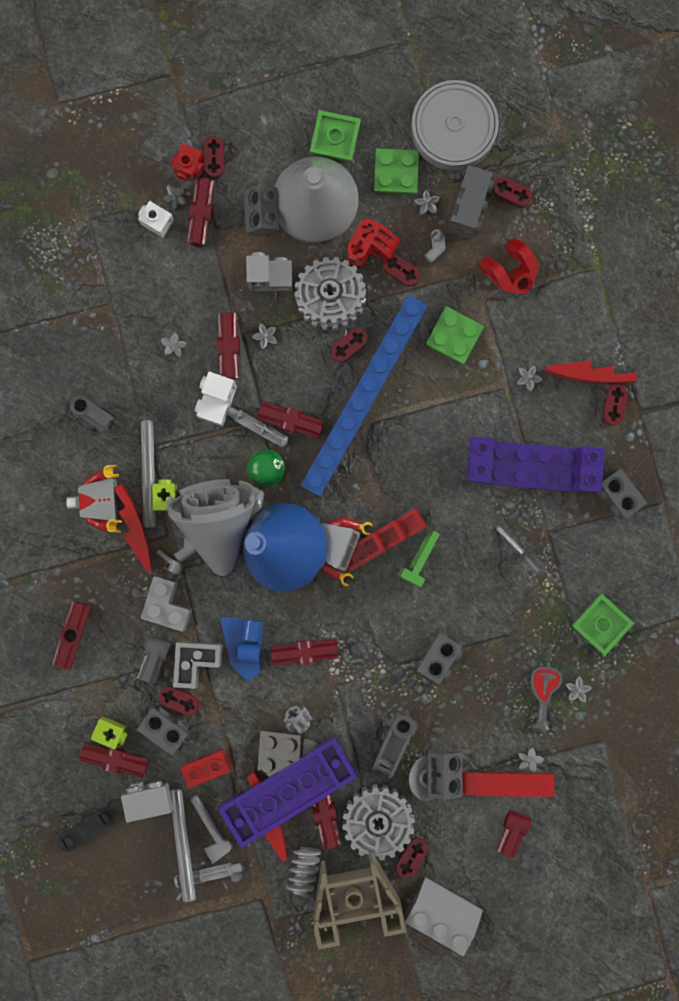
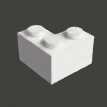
M208 372V375L203 376L200 383L203 398L197 401L195 407L196 416L199 419L223 427L227 417L226 413L231 406L237 385L232 379Z

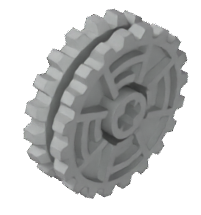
M324 257L322 262L315 260L313 261V266L307 265L305 267L306 272L298 275L300 282L295 283V289H297L295 299L299 307L298 310L300 314H304V319L307 322L312 321V326L314 327L321 325L322 330H327L328 327L338 330V326L342 325L345 328L348 326L347 322H355L357 320L356 314L363 312L362 305L366 303L365 283L362 281L363 276L361 273L357 274V267L355 265L350 267L347 260L340 262L338 257H334L333 260Z
M372 784L371 789L365 786L362 787L360 794L355 792L353 794V801L348 800L346 803L348 810L343 811V819L345 820L342 821L343 830H346V841L351 840L350 847L353 850L358 848L359 855L361 856L369 855V852L372 851L374 856H378L380 860H385L387 855L391 858L395 857L397 850L402 852L404 850V843L409 844L411 841L409 834H414L412 823H415L414 815L411 814L412 807L410 803L406 804V797L403 794L399 796L396 788L389 790L388 785L383 784L382 788H378L377 784ZM382 818L383 824L380 825L379 823V826H376L374 819Z

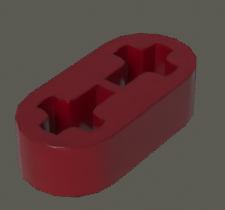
M217 136L207 138L204 144V168L207 176L211 179L221 178L225 170L224 144ZM213 143H217V146L220 147L216 148V155H213L212 149L209 148L213 146ZM213 161H216L217 167L220 168L216 170V173H212V170L209 169L213 167Z
M500 177L494 182L492 191L498 199L518 208H525L531 202L532 192L526 186L505 177ZM505 184L506 190L503 193L499 192L498 186ZM521 193H525V198H526V199H524L522 202H520V201L518 200V199H519V196H517V195H521Z
M393 254L390 260H383V270L404 286L413 287L418 283L420 278L419 270L399 255ZM393 260H396V266L399 267L400 270H398L395 267L389 269V263L387 261L392 262ZM402 271L407 274L413 272L415 280L410 279L407 281L406 275Z
M356 328L336 342L331 349L333 360L343 363L360 351L367 343L366 332ZM354 334L363 336L361 344L355 342L352 346L350 345L354 340ZM346 346L349 347L345 351V357H342L341 355L338 357L336 356V349L338 347L340 349H343Z
M621 384L611 386L606 392L602 418L610 426L619 424L624 418L627 390ZM618 389L622 397H619L617 402L614 403L615 396L611 395V392ZM613 407H616L615 414L618 415V418L611 421L608 413H611Z
M166 686L159 694V700L164 706L184 715H193L199 709V699L179 688ZM173 691L172 695L178 698V701L171 699L169 702L166 701L167 697L164 695V692ZM192 699L195 709L186 710V705L181 703V700L188 702Z
M420 837L411 838L410 843L404 848L396 863L397 873L401 877L410 878L416 873L428 851L424 839ZM418 843H421V848L423 850L417 851L416 854L412 856L414 852L412 845H418ZM411 859V870L402 872L401 864H407L408 860Z

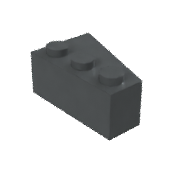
M470 165L467 166L447 232L468 239H472L474 233L478 234L482 223L478 221L480 213H485L488 201L485 200L486 193L491 194L494 181L491 180L492 172Z

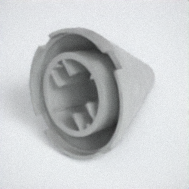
M324 157L300 159L289 165L280 174L274 187H277L279 224L290 236L299 241L319 244L330 239L334 240L347 231L356 217L358 190L355 181L342 165Z
M229 479L193 484L179 490V497L174 500L173 496H170L166 501L169 517L214 573L220 576L228 575L234 569L256 501L254 487L245 481H239V486L230 485Z

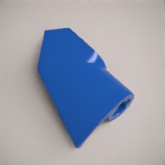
M222 617L221 624L230 665L245 680L249 681L260 674L262 645L260 644L263 621Z

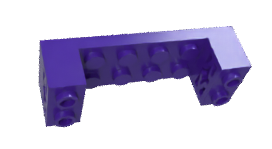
M472 436L468 442L465 483L596 494L602 492L605 448L589 446L568 448L494 441V438Z
M333 734L315 745L314 750L244 793L238 792L223 801L218 810L238 844L243 848L356 779L357 771Z

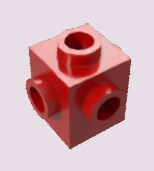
M181 143L178 153H174L171 160V166L176 177L183 181H195L197 175L200 176L203 171V153L201 150Z

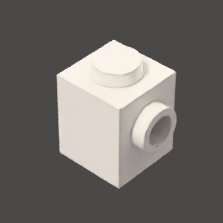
M151 201L147 205H143L138 213V220L141 225L164 238L174 221L171 213Z

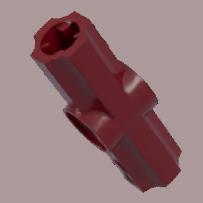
M196 179L194 198L189 208L190 226L187 243L195 247H206L209 224L212 223L214 207L212 202L215 182L209 179Z
M225 312L218 314L219 337H217L218 357L220 356V375L235 380L239 379L240 337L238 336L237 313Z
M262 401L257 415L258 420L276 425L284 431L294 434L300 433L318 440L325 423L319 419L303 415L298 410L289 407L282 408Z
M72 601L64 628L60 632V641L52 663L56 667L72 669L79 644L84 637L85 625L92 606ZM70 629L74 630L77 634L74 641L68 639L67 633Z
M337 639L315 642L313 640L294 642V644L271 646L273 665L291 663L299 665L315 663L318 660L339 658Z
M84 742L79 761L100 766L107 772L116 774L122 772L144 778L149 759L127 753L126 750L121 748L112 749Z
M329 794L312 806L315 824L319 828L323 849H331L341 845L337 825V812L334 801L331 799V794Z

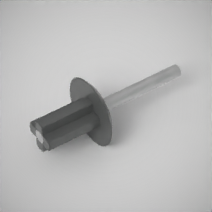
M501 527L496 529L521 554L516 561V565L524 562L536 575L544 570L546 566L532 553L536 546H530L524 551Z

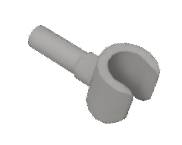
M159 549L156 553L167 563H170L168 571L179 575L183 567L182 563L167 556Z

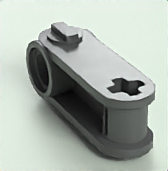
M396 712V714H392L388 722L390 727L371 766L372 771L382 772L389 779L393 777L410 738L415 736L419 727L417 721L406 713ZM401 720L409 722V727L402 731L397 728V724Z

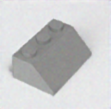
M425 877L403 916L406 924L464 956L475 937L483 910Z

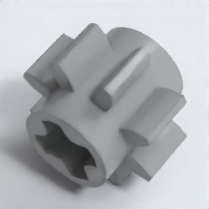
M295 706L286 712V718L283 722L291 733L296 730L300 734L309 728L312 717L304 706L301 709Z

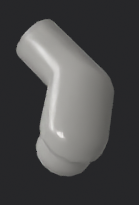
M438 229L432 231V248L424 255L430 263L436 260L446 249L445 235Z
M254 487L256 501L250 517L251 521L262 508L264 492L257 487Z
M184 535V548L174 554L180 563L196 552Z

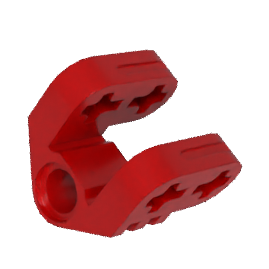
M372 219L363 220L347 247L349 266L355 265L357 269L363 267L370 255L390 260L400 239L382 224Z
M512 238L504 245L508 254L520 264V267H515L506 273L501 264L489 256L479 261L478 265L483 274L498 288L506 292L526 294L533 287L539 264L533 252L526 244L516 238Z

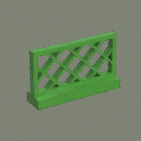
M435 531L427 533L408 569L400 568L397 576L415 586L421 587L425 579L418 574L440 534Z

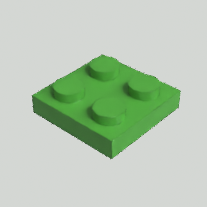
M319 110L310 154L352 163L361 119Z
M376 148L374 193L417 195L419 150Z
M446 306L426 346L464 365L484 326Z
M600 593L571 626L605 656L633 626L634 622Z

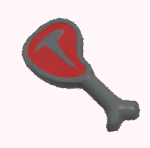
M550 666L536 667L530 674L531 690L539 703L538 719L531 725V728L533 730L540 729L542 733H547L550 730L546 722L548 704L552 693L561 686L563 680L560 671Z

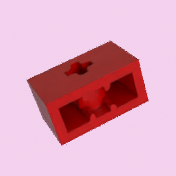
M223 747L184 763L180 769L189 789L230 772L232 766Z

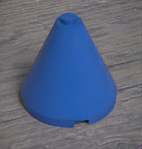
M289 503L271 505L260 511L246 529L242 547L244 562L251 576L268 589L285 592L301 589L311 583L319 569L324 566L327 556V538L324 528L316 516H313L301 506Z

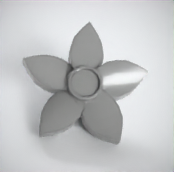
M425 190L423 199L418 198L414 200L417 205L421 206L420 215L425 214L427 210L437 214L435 204L438 203L440 197H430L429 192Z
M260 323V333L252 336L255 340H261L260 346L262 350L267 346L268 342L277 344L276 338L272 336L275 333L276 327L266 329Z
M176 333L172 334L171 338H161L162 344L166 346L165 354H171L174 351L179 357L182 354L180 348L185 347L187 343L178 341L179 338Z
M535 366L531 367L528 372L525 369L519 368V374L522 378L518 380L516 385L526 384V388L531 392L534 388V383L542 381L540 376L535 375Z
M580 676L576 679L575 684H565L572 691L568 697L569 701L578 698L580 701L586 702L585 693L589 692L592 687L583 685Z
M534 748L528 751V756L518 753L520 760L523 761L520 764L519 770L529 767L531 772L536 773V765H540L544 761V758L541 756H536Z

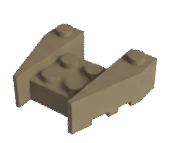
M372 851L369 852L371 867L327 875L325 860L321 861L313 914L318 950L340 946L338 925L381 917L384 937L406 933L400 898Z

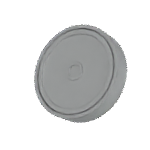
M449 80L438 83L429 88L420 97L414 108L411 123L414 145L427 162L438 168L457 171L467 169L468 165L474 166L482 161L493 147L499 127L497 109L489 95L480 87L470 82Z

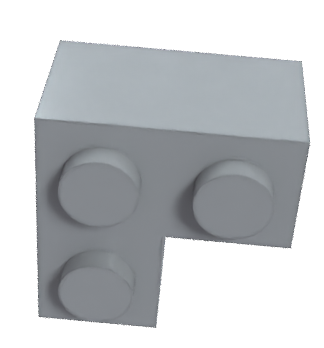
M254 252L251 256H246L249 291H293L292 260L278 257L275 258V261H270L269 255H265L262 252Z
M154 576L140 619L182 632L185 631L192 609L172 603L178 582Z
M176 642L173 687L197 688L199 666L219 668L222 664L223 644Z
M161 780L144 785L143 781L132 783L121 795L126 823L168 814L174 809L168 782L162 784Z

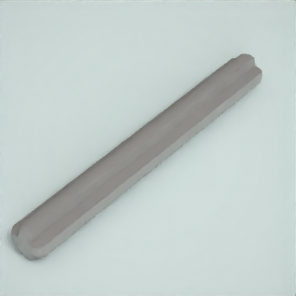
M143 420L141 421L143 526L145 528H153L156 526L152 484H155L153 421Z
M181 789L171 790L170 794L174 808L172 810L182 897L184 902H191L195 900L196 896L183 795Z

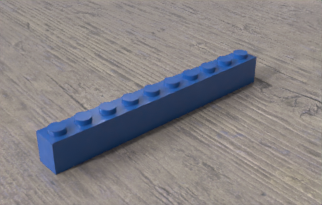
M410 295L407 296L303 480L302 488L321 497L428 305Z

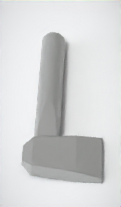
M194 795L190 801L216 842L204 848L213 864L231 850L232 845L229 840L223 838L199 796Z

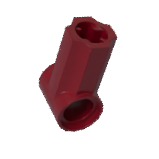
M509 810L504 820V830L496 851L507 857L515 858L522 837L529 830L531 817Z

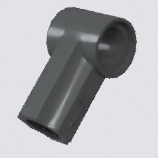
M78 395L71 400L70 408L77 416L102 433L108 429L114 417L84 396ZM85 401L87 408L82 412H78L76 409L77 403Z
M151 636L147 642L144 651L145 657L137 678L155 684L163 662L166 661L172 644Z

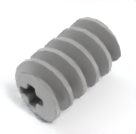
M303 846L299 850H293V853L299 857L291 860L297 867L290 868V871L295 873V876L289 877L288 880L293 882L294 885L287 886V889L299 896L313 897L314 894L311 891L315 890V885L312 882L317 880V876L314 873L318 872V867L315 864L320 862L317 855L321 854V850Z

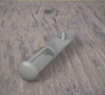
M232 407L228 409L226 414L232 417L235 422L277 444L281 448L287 444L288 436L244 413L242 410L237 411Z
M227 863L193 871L194 884L233 876L234 873L242 872L241 863ZM175 875L174 883L177 888H181L180 875Z

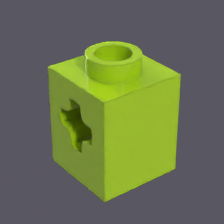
M158 480V484H152L153 510L167 511L166 501L160 497V494H163L164 490H166L175 500L177 498V484L171 483V480Z
M103 716L98 720L91 740L112 749H117L119 745L123 746L128 736V733L125 732L127 726ZM113 729V734L116 736L109 738L107 731Z

